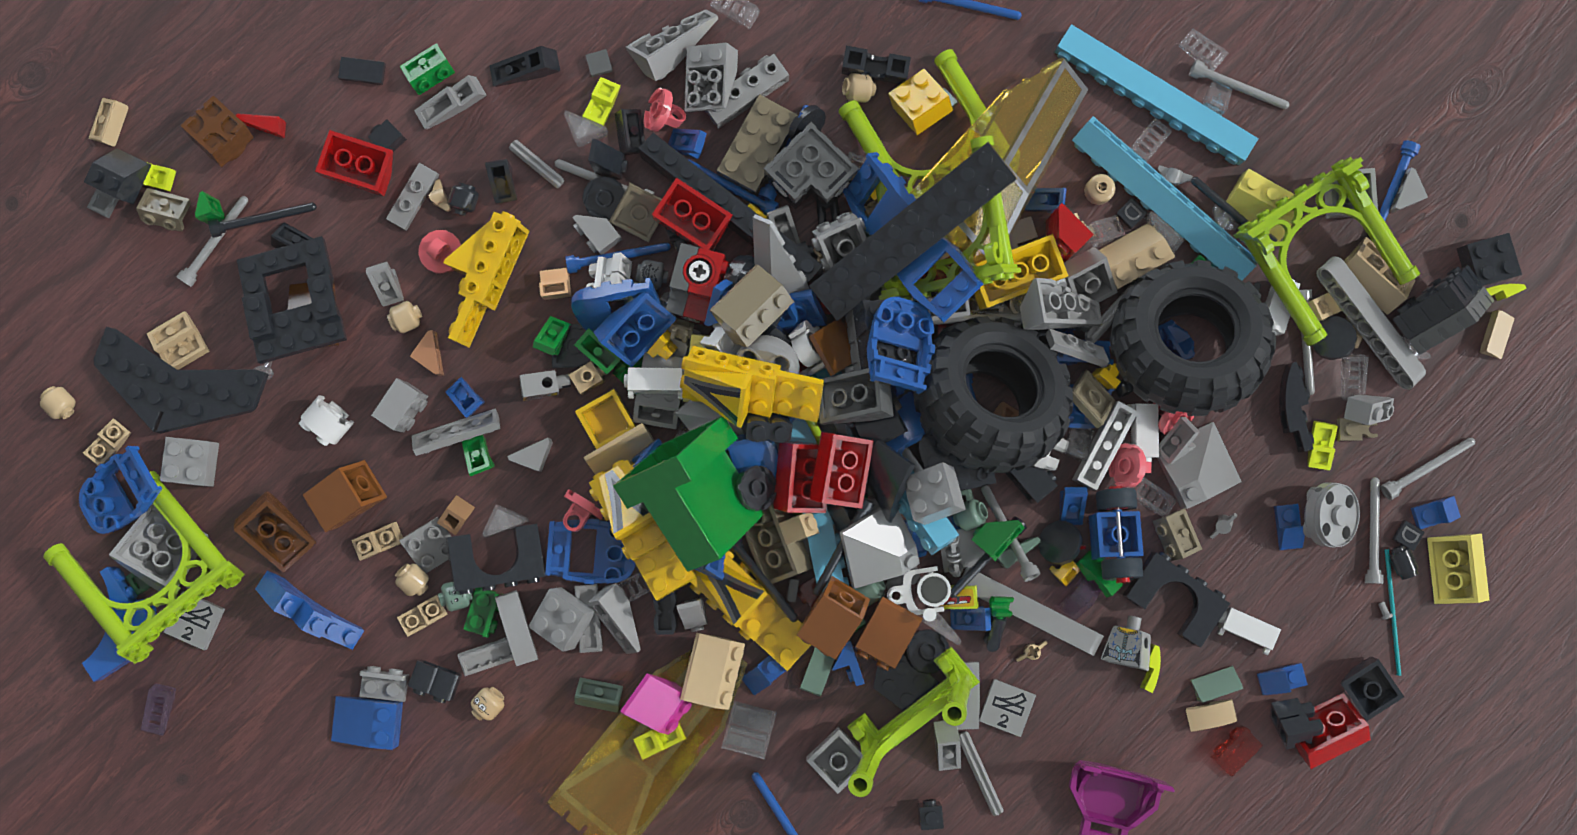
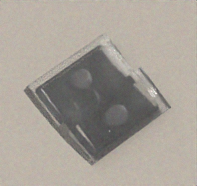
M734 701L722 748L765 759L777 712Z

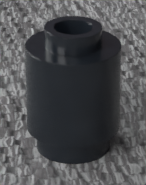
M1404 545L1391 549L1392 553L1388 556L1397 576H1400L1401 580L1409 579L1419 574L1417 570L1419 568L1410 548H1405Z

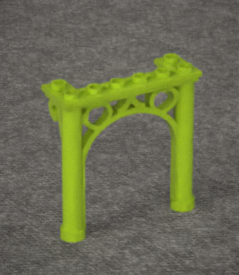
M952 49L940 53L935 58L934 63L967 114L971 124V135L964 150L951 162L931 170L905 168L890 157L858 101H850L839 109L841 118L848 123L865 154L877 152L879 154L877 159L882 164L890 163L894 168L893 172L898 177H900L898 173L910 177L908 187L905 186V188L916 199L927 191L918 193L913 190L912 187L917 179L928 180L932 187L936 184L934 177H937L938 180L942 179L969 157L972 150L970 140L976 138L977 128L982 136H993V148L1004 161L1012 149L963 72ZM1018 150L1009 164L1014 172H1016L1018 165Z
M982 136L970 140L972 154L988 141L994 146L993 136ZM881 181L875 188L878 203L887 191V188ZM1000 192L982 206L983 222L981 230L975 241L962 252L966 260L973 267L976 277L982 280L984 285L991 284L995 280L1013 279L1014 274L1021 273V268H1018L1017 264H1014ZM988 233H989V234H990V243L984 245L983 243H984V241H985V239L987 238ZM978 249L984 250L987 263L983 266H976L973 262V256ZM952 257L940 259L929 269L928 276L925 279H920L914 284L926 298L932 296L931 292L938 291L939 294L958 275L960 266ZM936 269L945 272L947 278L933 281L936 276ZM897 275L884 284L887 290L881 291L882 295L879 296V300L901 297L912 301V296L908 293Z
M1349 157L1331 166L1332 171L1327 174L1325 172L1318 174L1312 179L1314 181L1312 184L1300 186L1294 190V196L1289 199L1287 196L1275 203L1277 207L1271 211L1269 209L1262 211L1256 215L1258 219L1242 224L1238 227L1239 232L1234 234V237L1243 241L1302 332L1303 340L1307 346L1319 342L1327 336V333L1292 280L1287 269L1286 257L1293 236L1309 220L1326 213L1348 215L1363 226L1400 285L1406 284L1420 275L1416 265L1413 266L1368 196L1366 192L1369 188L1368 180L1358 170L1363 166L1361 164L1363 161L1361 157L1356 159ZM1330 189L1336 190L1339 195L1335 206H1328L1323 201L1324 194ZM1317 194L1315 201L1317 206L1311 208L1303 204V202ZM1346 196L1355 210L1342 207ZM1293 209L1294 218L1290 222L1292 224L1291 227L1287 221L1279 218ZM1276 225H1281L1285 230L1283 240L1280 242H1274L1269 237L1270 229ZM1280 246L1277 260L1272 251H1274V247Z
M150 471V474L157 486L162 487V490L153 504L177 532L182 543L180 566L172 580L161 591L139 602H114L104 596L64 544L60 543L52 546L43 556L49 565L54 566L117 645V654L135 664L149 656V653L154 648L148 642L156 640L165 628L176 624L180 616L185 612L193 610L201 599L213 594L216 587L220 584L226 589L234 587L245 575L239 568L223 557L160 481V476L156 471ZM191 548H192V549L196 552V554L201 558V561H200V560H191V561H190V559H191ZM192 567H201L202 573L200 577L193 582H187V570ZM180 583L189 588L177 598L178 591L181 589L178 586ZM154 605L155 607H159L161 605H167V607H165L157 615L155 614L154 609L150 606ZM112 608L126 611L124 623ZM136 610H147V619L140 625L133 626L131 620Z
M952 646L934 659V662L947 677L935 688L879 730L865 713L847 726L855 739L859 741L863 755L856 771L848 781V788L853 795L857 797L868 795L873 787L874 775L884 755L941 711L944 721L949 725L958 726L965 721L970 690L980 681Z

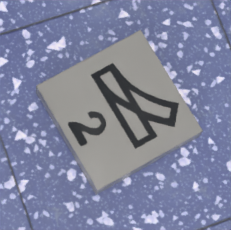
M201 599L193 610L185 612L180 616L176 624L165 628L164 633L202 650H207L225 608Z
M993 678L979 716V721L1021 737L1036 695Z

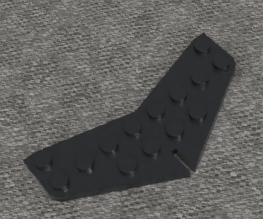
M107 326L93 360L94 366L152 431L160 434L253 412L259 404L269 376L268 373L256 369L177 370L122 332Z

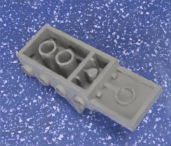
M844 213L839 215L834 222H824L818 225L817 229L812 231L815 238L811 240L817 252L820 251L823 256L820 262L826 272L868 238H866L864 233L866 227L862 218H858L853 213ZM882 285L865 300H879V296L882 295L881 291L887 289Z

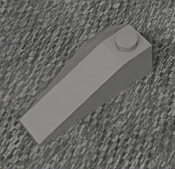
M703 10L682 19L681 25L663 27L662 33L652 37L650 33L642 36L626 46V49L646 76L655 81L663 79L687 55V47L695 46L718 20V16L708 10Z
M755 214L753 216L755 265L762 267L780 282L788 294L809 290L805 275L802 271H797L793 265L796 261L795 258L783 248L785 242L774 223Z
M1033 279L1020 306L1021 320L1025 330L1103 325L1098 302L1082 294L1077 295L1071 292V288L1067 286L1061 287L1057 285V281L1053 279Z

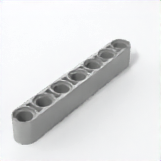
M1331 257L1317 270L1316 274L1319 281L1397 384L1403 389H1412L1425 376L1426 370L1346 263L1339 257Z
M966 567L962 577L968 572L969 567ZM978 573L968 584L977 585L978 598L988 603L991 596L1014 597L1013 603H1010L1009 611H1012V615L1093 656L1104 637L981 573Z

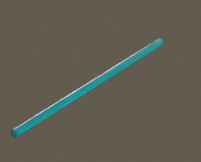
M1384 549L1390 611L1393 615L1391 621L1397 676H1401L1391 564L1388 556L1390 554L1389 549Z

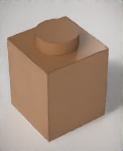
M456 495L437 524L456 535L475 507Z

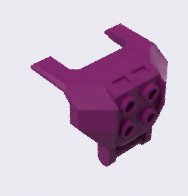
M1082 760L1078 761L1073 767L1069 782V788L1082 816L1079 835H1115L1090 829L1091 822L1119 828L1118 835H1128L1129 830L1138 826L1158 810L1161 794L1164 790L1175 792L1174 788L1165 781L1141 773Z

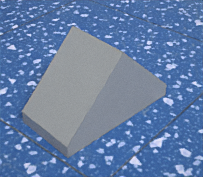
M1411 167L1406 170L1389 213H1394L1428 198L1416 169Z
M546 438L507 457L510 461L542 472L553 442L550 438Z

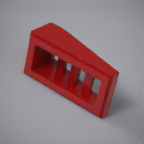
M236 114V117L246 126L285 138L286 122L279 116Z

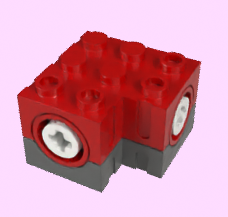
M681 243L669 286L671 291L666 309L677 318L711 328V325L707 326L704 323L713 287L723 281L729 266L725 254Z

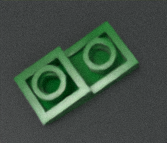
M1088 551L1076 563L1087 581L1095 580L1106 598L1113 596L1124 583H1116V580H1103L1101 561L1103 560H1092L1091 551Z

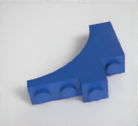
M116 566L106 567L100 571L107 587L109 600L118 603H134L145 600H137V594L126 583V576L120 568ZM154 605L150 606L151 608L154 609L155 614L157 615V613H156V611H157L156 607H155ZM112 608L124 623L126 611ZM136 610L131 620L133 626H138L147 619V610ZM106 632L96 650L82 662L93 682L105 679L131 662L117 654V645Z
M268 570L255 588L274 612L291 618L302 631L318 638L322 636L353 650L364 633L362 627L345 620L319 605L295 588L286 578Z

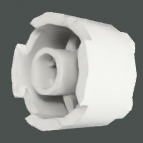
M318 395L301 415L302 420L299 424L306 431L311 430L317 435L316 439L325 446L329 443L337 444L354 422L346 419L349 415L333 401L328 404L323 401L325 399L324 396Z

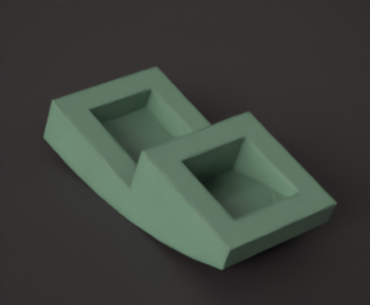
M815 647L800 689L821 697L834 659L824 655Z

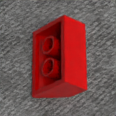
M329 130L315 172L324 178L384 197L392 174L393 150Z
M678 178L675 179L652 213V217L656 222L691 245L710 251L714 249L722 237L733 214Z
M1063 203L1046 220V236L1053 234L1063 263L1069 260L1094 235Z
M821 432L810 500L862 509L874 441Z
M794 441L779 443L776 474L777 485H775L777 495L774 500V509L788 513H826V503L810 500L819 444Z
M1342 693L1315 706V717L1308 718L1309 721L1321 720L1324 726L1323 734L1314 736L1310 744L1303 741L1296 743L1295 746L1309 768L1313 769L1370 741L1369 725L1347 696Z

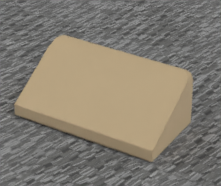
M103 98L89 139L109 146H115L128 111V106L116 100Z
M1501 310L1492 311L1479 353L1502 359L1515 318Z

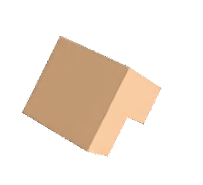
M567 268L540 271V295L544 300L572 297Z

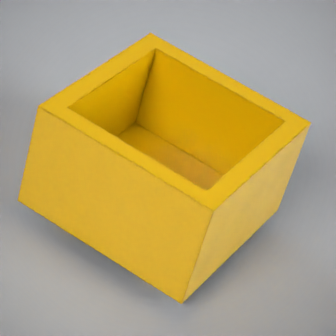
M922 69L888 93L893 109L916 135H919L953 111L949 95L925 69Z
M614 389L575 411L596 450L636 427L620 396Z

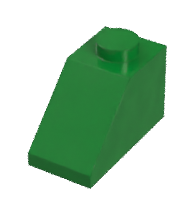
M590 328L574 344L606 374L621 360L599 342L594 331Z
M1018 520L985 523L984 526L978 527L973 533L974 537L971 540L990 558L996 561L1023 531L1024 526Z

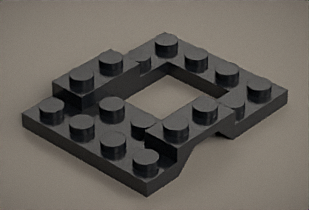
M322 236L237 259L244 297H241L249 337L254 343L258 363H267L347 340L343 319L334 296V278L327 246ZM306 266L309 278L307 279L312 303L273 314L265 277Z

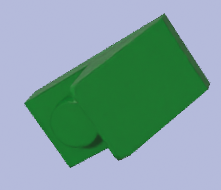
M550 316L535 338L533 348L551 355H558L571 324Z
M483 434L462 441L470 476L495 466L489 456L486 439Z

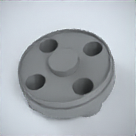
M760 335L748 348L741 346L736 354L737 356L781 365V371L799 374L800 364L797 354L788 343L774 336Z
M1325 482L1317 487H1311L1307 492V503L1304 513L1305 522L1303 525L1304 535L1312 538L1316 544L1323 547H1342L1348 544L1357 531L1360 518L1359 503L1355 493L1350 487L1340 483Z

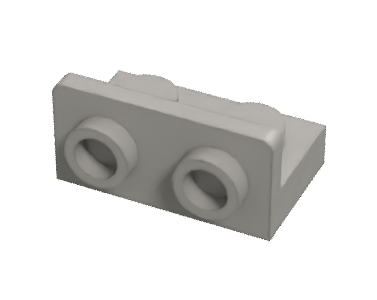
M367 666V669L360 671L362 681L359 697L399 702L406 701L409 674H403V670L389 669V672L381 671V667Z

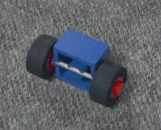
M1110 486L1109 489L1096 492V507L1098 511L1102 512L1088 516L1092 560H1103L1101 561L1103 580L1129 583L1130 579L1143 577L1142 559L1138 558L1144 556L1140 511L1122 512L1137 508L1135 489Z

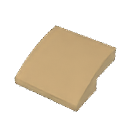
M185 311L147 333L154 351L159 353L162 360L177 370L210 352L195 324Z

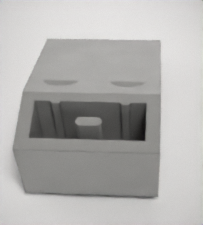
M728 43L687 47L685 112L726 109L737 73V49Z
M646 352L641 368H681L683 358L670 356L666 361L658 354L653 358ZM636 394L633 422L677 429L681 419L675 411L683 406V399H678V394Z

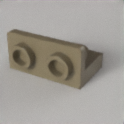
M147 188L136 209L140 220L144 223L182 232L184 230L182 220L191 202L188 198Z
M1180 509L1153 521L1156 533L1164 547V552L1171 558L1170 562L1184 559L1202 550L1185 509Z

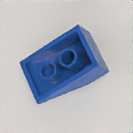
M644 291L610 314L594 331V334L601 344L632 368L677 318Z
M336 696L331 741L368 748L395 749L399 746L403 702Z

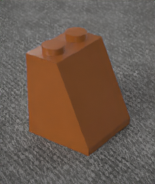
M365 460L338 468L303 494L308 506L315 514L325 533L341 527L387 498Z
M831 576L823 592L801 624L797 636L804 643L811 644L819 649L824 655L836 659L862 622L870 599L834 576Z
M882 597L877 602L853 649L857 651L856 655L865 660L869 658L877 662L876 666L885 671L893 670L896 668L923 618Z

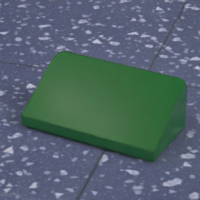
M203 191L200 192L195 218L208 224V220H224L225 215L220 201Z

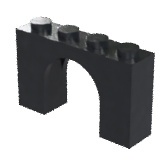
M531 524L513 528L516 559L512 567L500 575L487 574L476 565L470 534L446 538L454 591H459L460 595L473 593V588L482 587V591L496 589L495 585L504 583L506 588L518 586V581L526 580L527 584L540 582V577H545L538 525Z
M1161 551L1159 553L1151 552L1142 566L1143 577L1133 579L1122 596L1139 608L1146 609L1163 585L1174 581L1182 583L1192 595L1193 607L1177 634L1194 646L1201 648L1231 603L1225 600L1227 596L1216 589L1213 592L1207 588L1208 583L1203 579L1191 577L1188 574L1190 571L1180 564L1175 566L1171 563V558Z

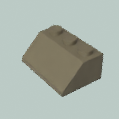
M755 265L710 309V312L734 344L748 348L794 301L780 282L762 267Z

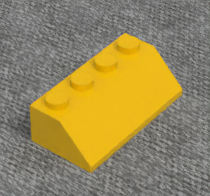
M1053 234L1012 250L1014 264L1021 268V273L1014 274L1013 279L995 280L991 284L981 286L974 293L980 310L1027 293L1032 280L1035 278L1058 281L1068 277ZM984 260L982 262L976 263L975 265L983 266L987 263V261Z

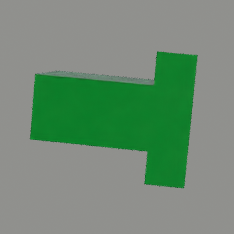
M722 416L659 445L613 485L627 509L642 502L644 503L687 572L721 559L764 515L762 510H748L740 503L737 497L736 483L740 474L725 450L738 438L727 420Z

